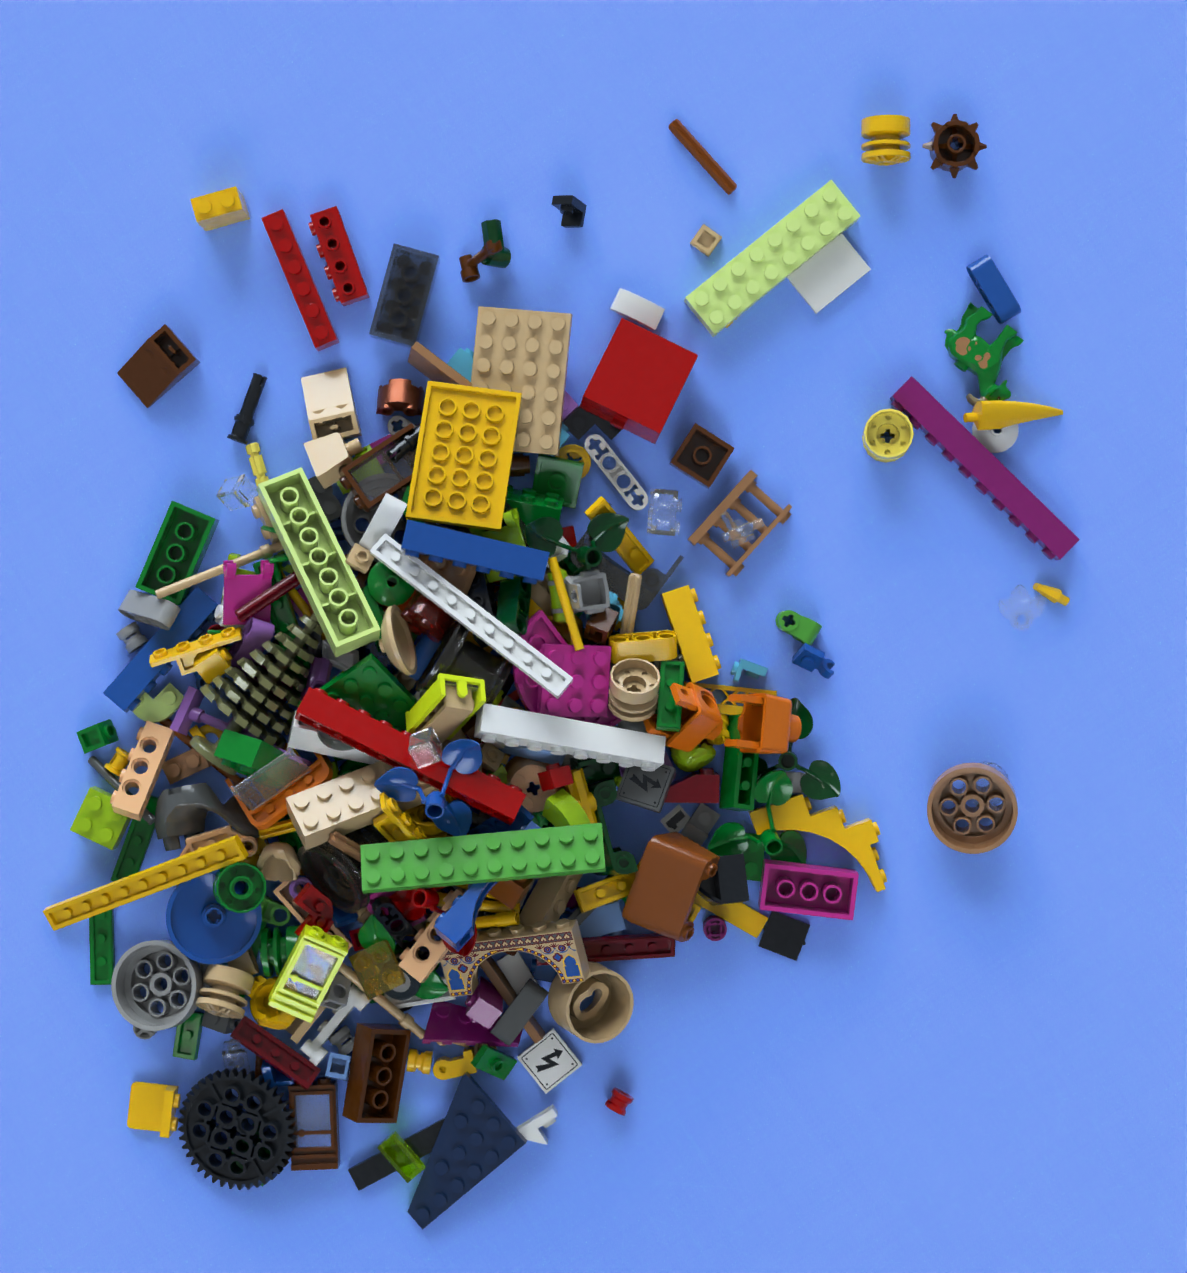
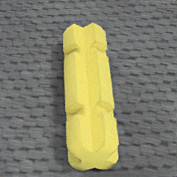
M257 442L246 445L245 448L247 455H250L248 459L253 476L257 478L254 480L258 488V484L269 480V478L265 476L267 471L262 454L259 455V452H261L260 446Z

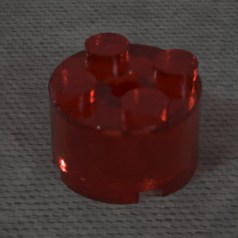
M418 590L400 614L410 624L409 629L414 634L420 636L423 633L435 643H439L455 620Z

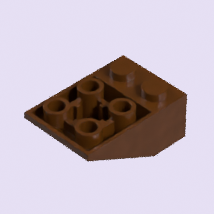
M164 324L145 341L117 374L141 402L149 408L201 362L173 330Z

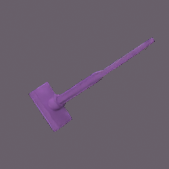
M189 686L170 729L187 736L193 721L197 723L203 722L221 731H224L229 723L205 713V710L200 709L199 707L204 695L200 690ZM242 730L240 732V734L259 739L252 733L247 732L245 730ZM273 745V747L284 752L285 756L308 766L313 764L311 761Z

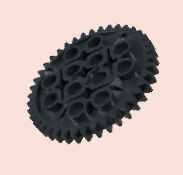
M234 1067L231 1071L228 1068L221 1072L217 1070L213 1075L210 1073L205 1079L199 1080L198 1084L191 1088L192 1091L186 1094L187 1098L182 1102L185 1107L179 1110L183 1116L178 1119V1122L183 1125L178 1128V1131L184 1132L179 1137V1140L186 1141L182 1149H189L185 1156H193L194 1159L191 1165L198 1163L197 1172L205 1170V1179L210 1175L212 1176V1183L219 1179L220 1187H223L228 1182L229 1189H232L235 1185H237L238 1190H241L244 1186L249 1190L253 1185L258 1188L262 1183L265 1185L270 1179L273 1180L277 1174H280L284 1170L283 1167L288 1165V1160L293 1156L291 1151L296 1148V1145L292 1142L297 1139V1136L292 1133L298 1127L291 1125L296 1121V1118L289 1115L294 1110L286 1108L290 1102L289 1100L282 1101L284 1092L276 1093L278 1085L271 1088V1079L263 1082V1074L255 1078V1071L252 1070L247 1075L246 1068H243L238 1073L237 1067ZM232 1089L236 1090L238 1097L232 1093ZM253 1096L259 1099L260 1104L254 1101ZM205 1103L211 1107V1111L205 1107ZM226 1110L232 1114L233 1118L227 1115ZM248 1118L253 1120L254 1126L248 1122ZM200 1125L205 1128L206 1132L200 1129ZM269 1125L275 1128L276 1133L270 1130ZM221 1132L227 1136V1139L222 1137ZM242 1140L247 1141L249 1147L245 1146ZM264 1147L268 1148L271 1154H267L264 1151ZM215 1154L220 1155L222 1161L218 1160ZM236 1161L243 1165V1169L236 1165Z

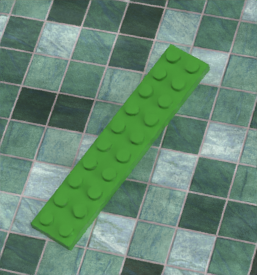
M602 823L360 845L363 894L606 872Z

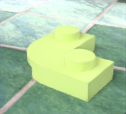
M169 682L154 699L145 692L140 697L142 702L133 713L145 722L157 723L165 721L179 709L184 695Z

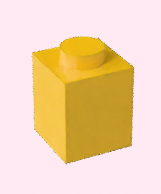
M213 648L194 657L193 667L203 680L210 684L215 677L225 674L224 670L231 666L232 657L226 648Z

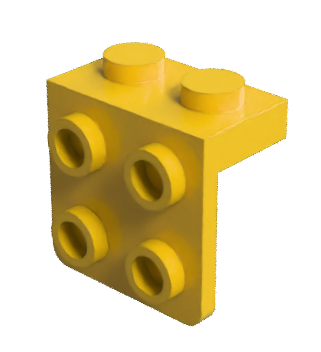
M140 1081L133 1082L130 1091L127 1126L131 1129L160 1132L159 1137L169 1138L174 1131L176 1132L178 1126V1117L175 1116L176 1108H179L181 1094H178L179 1086Z

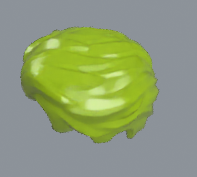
M703 743L701 747L697 745L690 752L670 748L673 762L679 769L685 772H694L701 769L716 756V750L706 743Z

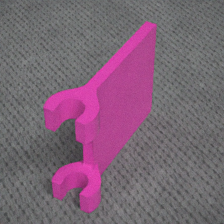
M223 560V625H245L248 620L240 622L235 615V611L272 586L274 563H269V560H261V574L236 575V563L233 560ZM271 604L252 617L270 623Z

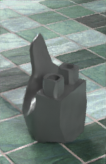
M207 783L165 789L158 797L154 823L158 840L163 839L166 851L181 849L180 836H184L186 840L188 837L204 832L205 818L208 811L221 816L241 834L254 838L260 837L258 829L250 823L236 798L232 796L225 804L221 803Z

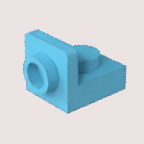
M740 658L739 662H734L730 674L734 675L732 680L738 682L744 669L747 670L745 675L758 679L759 676H766L768 668Z

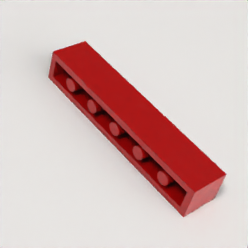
M281 209L262 217L265 229L316 350L319 352L340 343L287 214Z

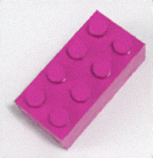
M763 859L758 907L760 910L853 920L859 873L856 869Z

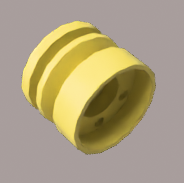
M883 409L874 413L866 422L862 435L863 447L867 454L876 461L884 463L893 462L903 457L912 443L914 435L912 423L899 410ZM885 432H889V436L893 437L889 443H886L885 439L881 438Z

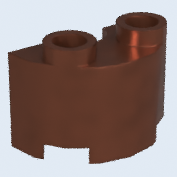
M402 378L390 379L389 384L379 386L376 414L389 416L395 411H403L406 416H422L424 390L421 386L418 388L411 384V380Z

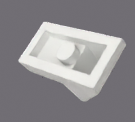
M552 1104L516 1128L526 1140L547 1145L548 1139L540 1127L544 1126V1128H547L555 1123L558 1111Z

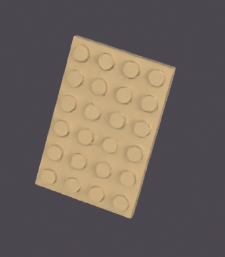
M478 306L471 376L472 386L522 393L514 452L559 456L573 315L570 313Z

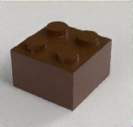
M695 423L669 465L706 489H709L735 448Z

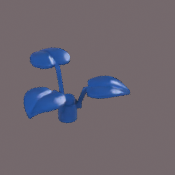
M458 739L447 744L442 751L441 759L450 767L441 792L433 791L427 797H425L422 788L416 786L418 784L417 774L405 767L390 769L375 781L374 786L381 793L384 792L389 798L393 797L396 801H413L418 792L421 797V803L425 804V814L433 820L439 829L453 836L467 835L472 822L470 806L459 799L448 803L445 799V792L454 769L461 774H471L480 768L483 759L480 744L470 739Z

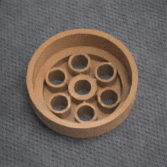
M962 763L947 769L933 783L928 795L927 817L933 833L947 847L966 854L985 853L1003 844L1015 828L1018 816L1017 796L1010 781L997 769L981 763ZM983 778L988 780L989 784L986 787H980L976 784L977 780ZM961 780L965 783V786L957 789L953 786V782ZM994 797H998L1003 802L998 806H994L989 801ZM969 799H975L979 804L976 807H969L966 802ZM945 801H952L955 803V806L952 809H947L942 804ZM983 818H989L992 820V824L983 826L979 821ZM964 819L969 824L962 828L957 826L956 822Z

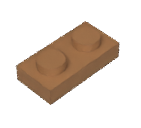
M193 748L165 761L162 769L171 785L213 764Z

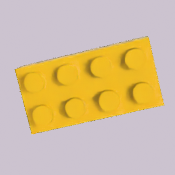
M689 585L660 594L672 631L677 633V646L685 662L689 681L695 683L719 675L718 669L721 668L718 656L712 655L710 647L714 646L710 633H705L703 624H706L702 610L698 611L695 602L699 600L695 588L690 589Z

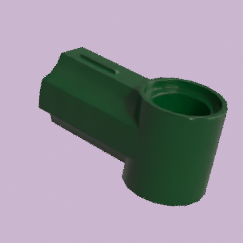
M486 220L481 223L484 245L489 240H492V243L500 240L503 250L488 256L481 263L487 266L506 268L510 263L511 253L508 248L504 247L501 220Z

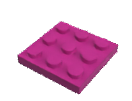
M541 644V654L573 677V682L558 699L539 685L537 713L557 717H607L611 646L584 645V649L575 651L573 644Z

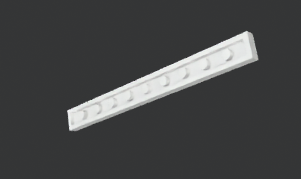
M386 533L370 550L372 556L557 699L573 682V677L420 559L404 555L405 550H401V545Z

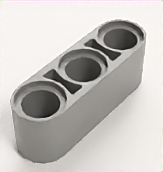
M130 589L118 611L132 620L170 630L181 609L169 600L157 599L156 596Z

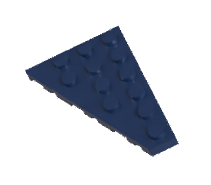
M468 1072L463 1074L407 1211L422 1230L527 1142L524 1136Z

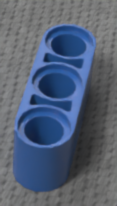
M986 254L966 266L971 280L999 324H1003L1021 313L1019 303L989 255Z

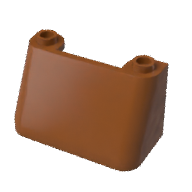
M676 831L653 836L645 848L626 900L622 917L635 925L676 941H689L694 934V923L688 919L701 881L709 877L711 878L716 874L720 857Z

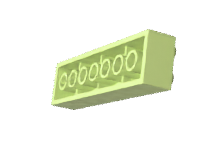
M831 179L687 295L684 302L711 336L714 337L816 253L856 223L861 215Z
M302 467L258 484L259 499L335 658L379 640L381 629L350 565L345 562L346 557Z

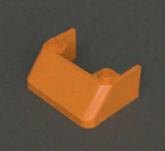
M314 753L318 759L311 766L255 806L252 805L246 793L230 778H227L225 782L250 823L259 830H265L288 814L286 797L332 779L333 764L327 755Z

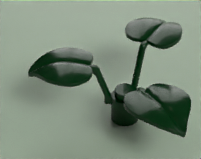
M602 513L595 516L587 527L589 536L593 538L590 542L591 546L585 545L579 549L559 542L563 536V528L558 520L547 516L540 517L526 525L525 540L529 548L550 552L549 557L555 553L556 546L577 553L578 561L584 564V566L573 573V576H579L580 572L586 569L590 570L591 567H596L601 563V551L612 552L619 547L624 538L629 518L616 513ZM577 612L575 614L577 615V617H580L583 614V612Z
M798 698L790 699L792 701L791 714L799 716L801 720L802 730L799 739H803L813 729V718L809 710ZM789 743L788 751L779 756L778 764L768 768L767 762L759 757L756 783L762 776L780 767L786 771L796 768L806 773L801 777L800 786L802 792L807 797L823 800L840 796V780L833 766L823 760L813 761L809 766V770L799 765L797 755L792 752L793 743Z

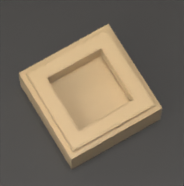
M703 224L691 240L690 245L709 257L721 241L722 236Z

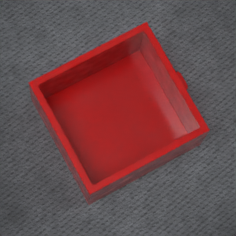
M621 318L582 397L580 408L609 421L612 426L618 429H625L656 444L698 355Z

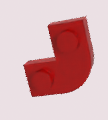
M308 882L293 900L298 906L309 913L295 931L298 936H300L305 924L318 926L327 933L334 922L332 920L333 903Z

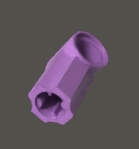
M324 657L314 658L313 663L310 664L306 687L301 692V699L304 698L309 687L313 689L320 688L329 682L333 665L329 659Z

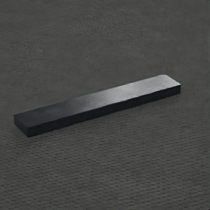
M445 1117L349 1168L348 1172L358 1190H362L431 1153Z

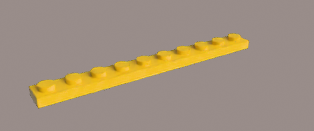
M237 834L48 906L43 910V913L53 931L242 861L249 854Z

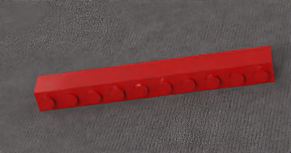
M308 688L296 711L295 719L394 768L405 767L411 769L417 774L418 780L441 791L450 765L442 761V752L436 750L433 744L425 741L422 743L414 739L415 737L407 731L400 732L394 729L389 722L384 720L378 721L372 718L365 710H355L349 707L350 705L346 701L339 698L335 700L320 688ZM454 769L445 792L510 826L527 795L518 786L512 784L508 786L500 782L501 779L493 774L486 775L480 772L479 769L471 774H461Z

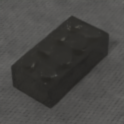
M393 244L369 332L371 338L411 348L416 341L419 342L441 261L439 255Z

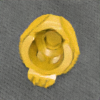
M261 975L255 976L251 994L248 995L251 998L250 1010L254 1020L259 1026L276 1030L287 1029L297 1017L268 1005L269 994L278 976L268 979ZM288 979L284 987L298 993L296 984Z

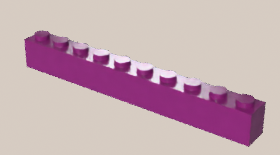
M911 376L889 398L892 401L891 406L895 410L904 412L909 417L912 426L916 430L920 428L926 434L924 437L931 445L935 446L937 444L943 450L941 452L943 457L949 462L954 461L959 466L958 471L965 478L968 479L970 477L976 482L975 488L983 495L987 493L993 499L991 503L999 511L1004 510L1009 515L1008 520L1017 528L1021 526L1026 531L1024 535L1032 543L1035 544L1037 542L1043 548L1041 551L1048 559L1061 560L1080 540L914 377Z

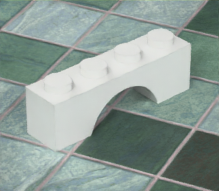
M294 714L287 747L367 764L380 761L295 719Z

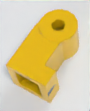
M474 1047L464 1048L463 1055L452 1058L447 1056L439 1057L433 1066L434 1076L437 1079L446 1080L463 1076L466 1072L469 1074L477 1073L478 1069L471 1064L475 1057Z

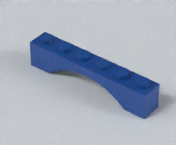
M531 821L527 826L524 825L519 830L539 829L540 827ZM498 882L469 884L468 890L463 895H458L454 899L452 907L447 913L443 912L436 919L434 925L436 934L457 952L475 934L478 910L485 896Z

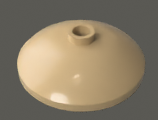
M397 605L389 606L382 620V639H379V646L383 653L386 652L390 662L398 670L410 676L415 674L417 670V656L413 637L400 608Z

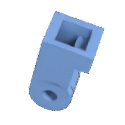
M330 1052L325 1076L348 1081L351 1056Z

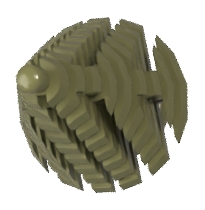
M314 613L311 617L305 614L299 618L305 624L303 629L294 623L286 627L296 636L294 639L281 631L274 635L277 640L283 643L287 648L286 650L276 643L273 644L270 640L262 644L264 649L272 653L276 659L268 654L264 655L259 649H255L249 654L259 664L255 666L252 660L243 657L237 661V664L243 670L235 666H230L224 670L233 680L226 676L222 678L218 675L212 680L216 685L214 689L212 684L208 683L200 688V691L211 703L213 700L216 701L218 709L229 717L232 713L233 720L227 726V730L240 733L247 726L248 731L259 738L261 734L264 742L272 746L276 742L278 748L284 749L287 740L281 732L284 731L286 735L289 734L291 725L286 719L289 720L291 718L293 720L295 710L290 708L288 703L297 707L298 702L301 700L290 687L293 685L299 692H303L305 683L297 675H293L288 667L297 674L300 673L305 678H308L310 670L306 665L299 662L296 655L306 662L313 663L315 656L304 647V644L306 643L317 650L319 641L311 633L313 631L319 635L323 633ZM197 735L191 739L190 745L209 762L231 775L237 773L234 769L222 765V760L214 756L221 736L215 743Z

